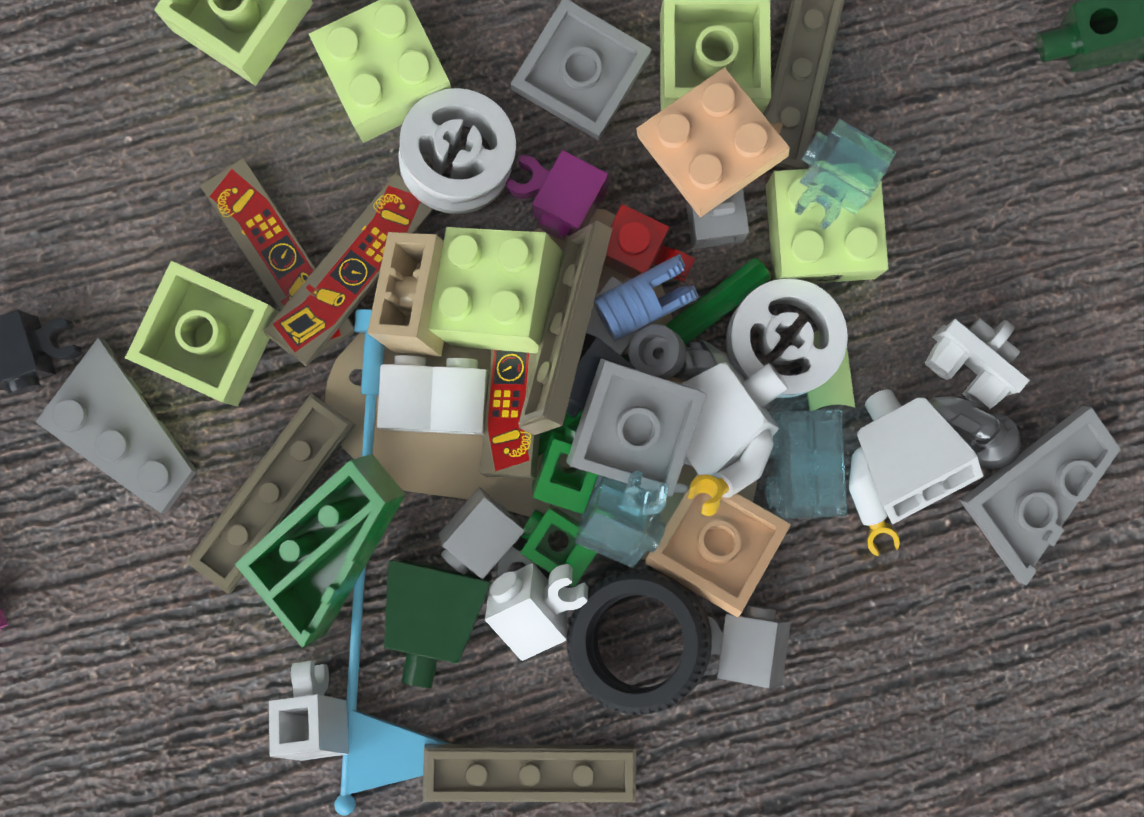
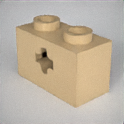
M388 232L367 333L394 353L429 356L442 355L444 340L428 330L444 242L437 234Z

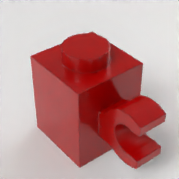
M621 204L610 226L613 229L603 265L632 279L680 254L685 264L684 271L673 279L684 283L695 258L679 250L662 246L669 226Z

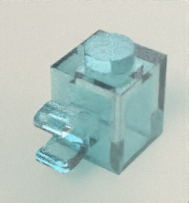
M841 119L837 121L827 136L818 131L801 158L802 161L809 164L800 180V183L808 187V189L798 199L795 205V213L801 215L811 202L820 203L825 209V217L819 227L824 230L838 218L841 208L855 215L873 196L896 152Z
M638 470L629 476L627 483L603 476L590 495L584 514H582L575 543L634 568L647 550L654 552L662 540L666 523L660 521V516L666 505L669 484L663 482L656 491L644 490L640 488L643 473Z

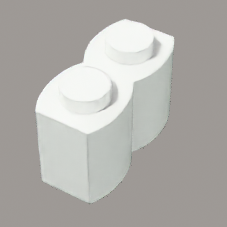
M395 356L394 365L382 364L380 368L377 428L390 431L484 435L489 372L486 369H478V360L447 358L446 367L426 366L425 357Z

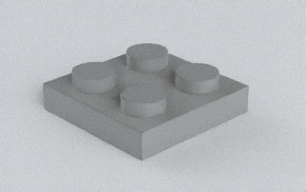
M561 0L512 80L511 90L599 141L650 58L652 49L570 0Z
M601 358L566 463L571 467L672 497L707 393Z

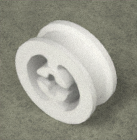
M451 88L439 90L425 96L410 109L401 127L399 168L406 186L423 204L441 212L462 214L482 209L492 203L502 193L506 186L505 183L510 176L516 151V138L513 126L499 105L478 92L468 89ZM463 126L471 128L467 136L465 150H460L453 161L451 178L442 176L446 169L448 153H453L460 143ZM481 135L488 142L491 150H487L482 146ZM422 153L431 155L434 170L426 164L421 155Z
M787 278L767 282L753 290L734 311L726 332L727 356L733 367L747 380L764 367L752 350L750 342L751 329L758 331L759 348L763 356H765L780 341L781 337L778 333L791 326L799 316V314L794 312H786L775 316L769 312V306L775 304L793 305L805 311L813 319L821 336L820 349L813 345L814 332L811 324L807 321L792 336L791 343L793 345L779 353L772 362L777 365L798 362L802 366L801 374L793 376L779 374L785 381L788 389L776 398L799 396L828 381L840 367L846 353L848 341L846 321L836 301L825 290L813 283Z

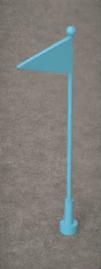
M365 309L356 310L354 332L365 334L361 394L366 395L362 457L373 454L376 396H379L380 368L384 364L385 346L367 333L372 310ZM365 568L355 583L353 590L346 699L349 754L343 755L341 793L334 804L337 813L344 816L351 814L355 809L356 802L351 796L352 793L423 776L424 745L450 744L356 710Z

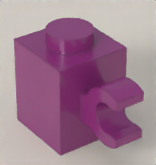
M563 150L551 171L542 167L533 157L521 155L518 160L519 167L529 171L533 175L532 179L526 184H519L508 178L505 183L506 189L512 196L519 199H529L536 196L532 207L534 218L540 220L537 224L538 227L555 238L565 240L567 235L570 236L588 226L608 190L609 174Z

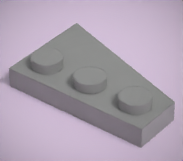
M97 338L35 422L159 513H167L197 473V470L165 424L158 420L141 396L142 392L136 383L122 369L104 339Z
M1081 406L1020 453L1012 463L999 469L960 499V502L1016 580L1027 586L1037 571L1034 568L1035 564L1049 545L1054 547L1065 531L1061 527L1079 501L1087 499L1121 449L1093 408Z

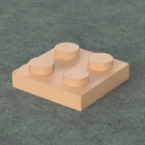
M725 67L636 128L639 140L700 218L789 156L790 147Z
M688 489L647 556L645 564L738 618L791 524L737 493L728 498L722 496L718 511L714 515L705 516L701 513L703 504L708 499H711L712 496L706 493H699L689 500Z

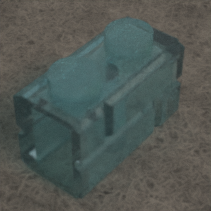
M841 409L786 411L772 414V418L777 423L779 429L773 436L774 446L770 456L774 455L775 476L767 477L766 479L768 508H777V516L783 519L847 516Z

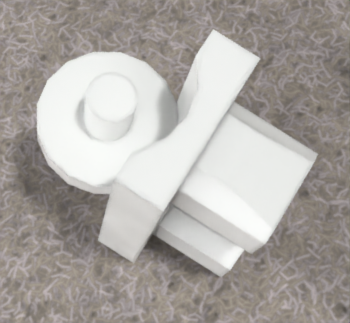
M979 318L968 330L959 321L954 319L947 326L942 325L932 336L937 343L931 350L925 365L945 380L951 379L963 364L969 367L977 376L962 394L968 401L981 404L978 409L982 411L990 410L1007 395L1020 393L1030 381L1009 364L1019 355L1020 351L1007 341L1015 328L1007 320L1002 321L993 329Z

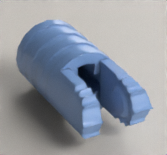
M680 254L595 297V309L605 329L614 341L635 332L699 297L694 285L679 287L660 298H657L652 289L684 271L685 264Z

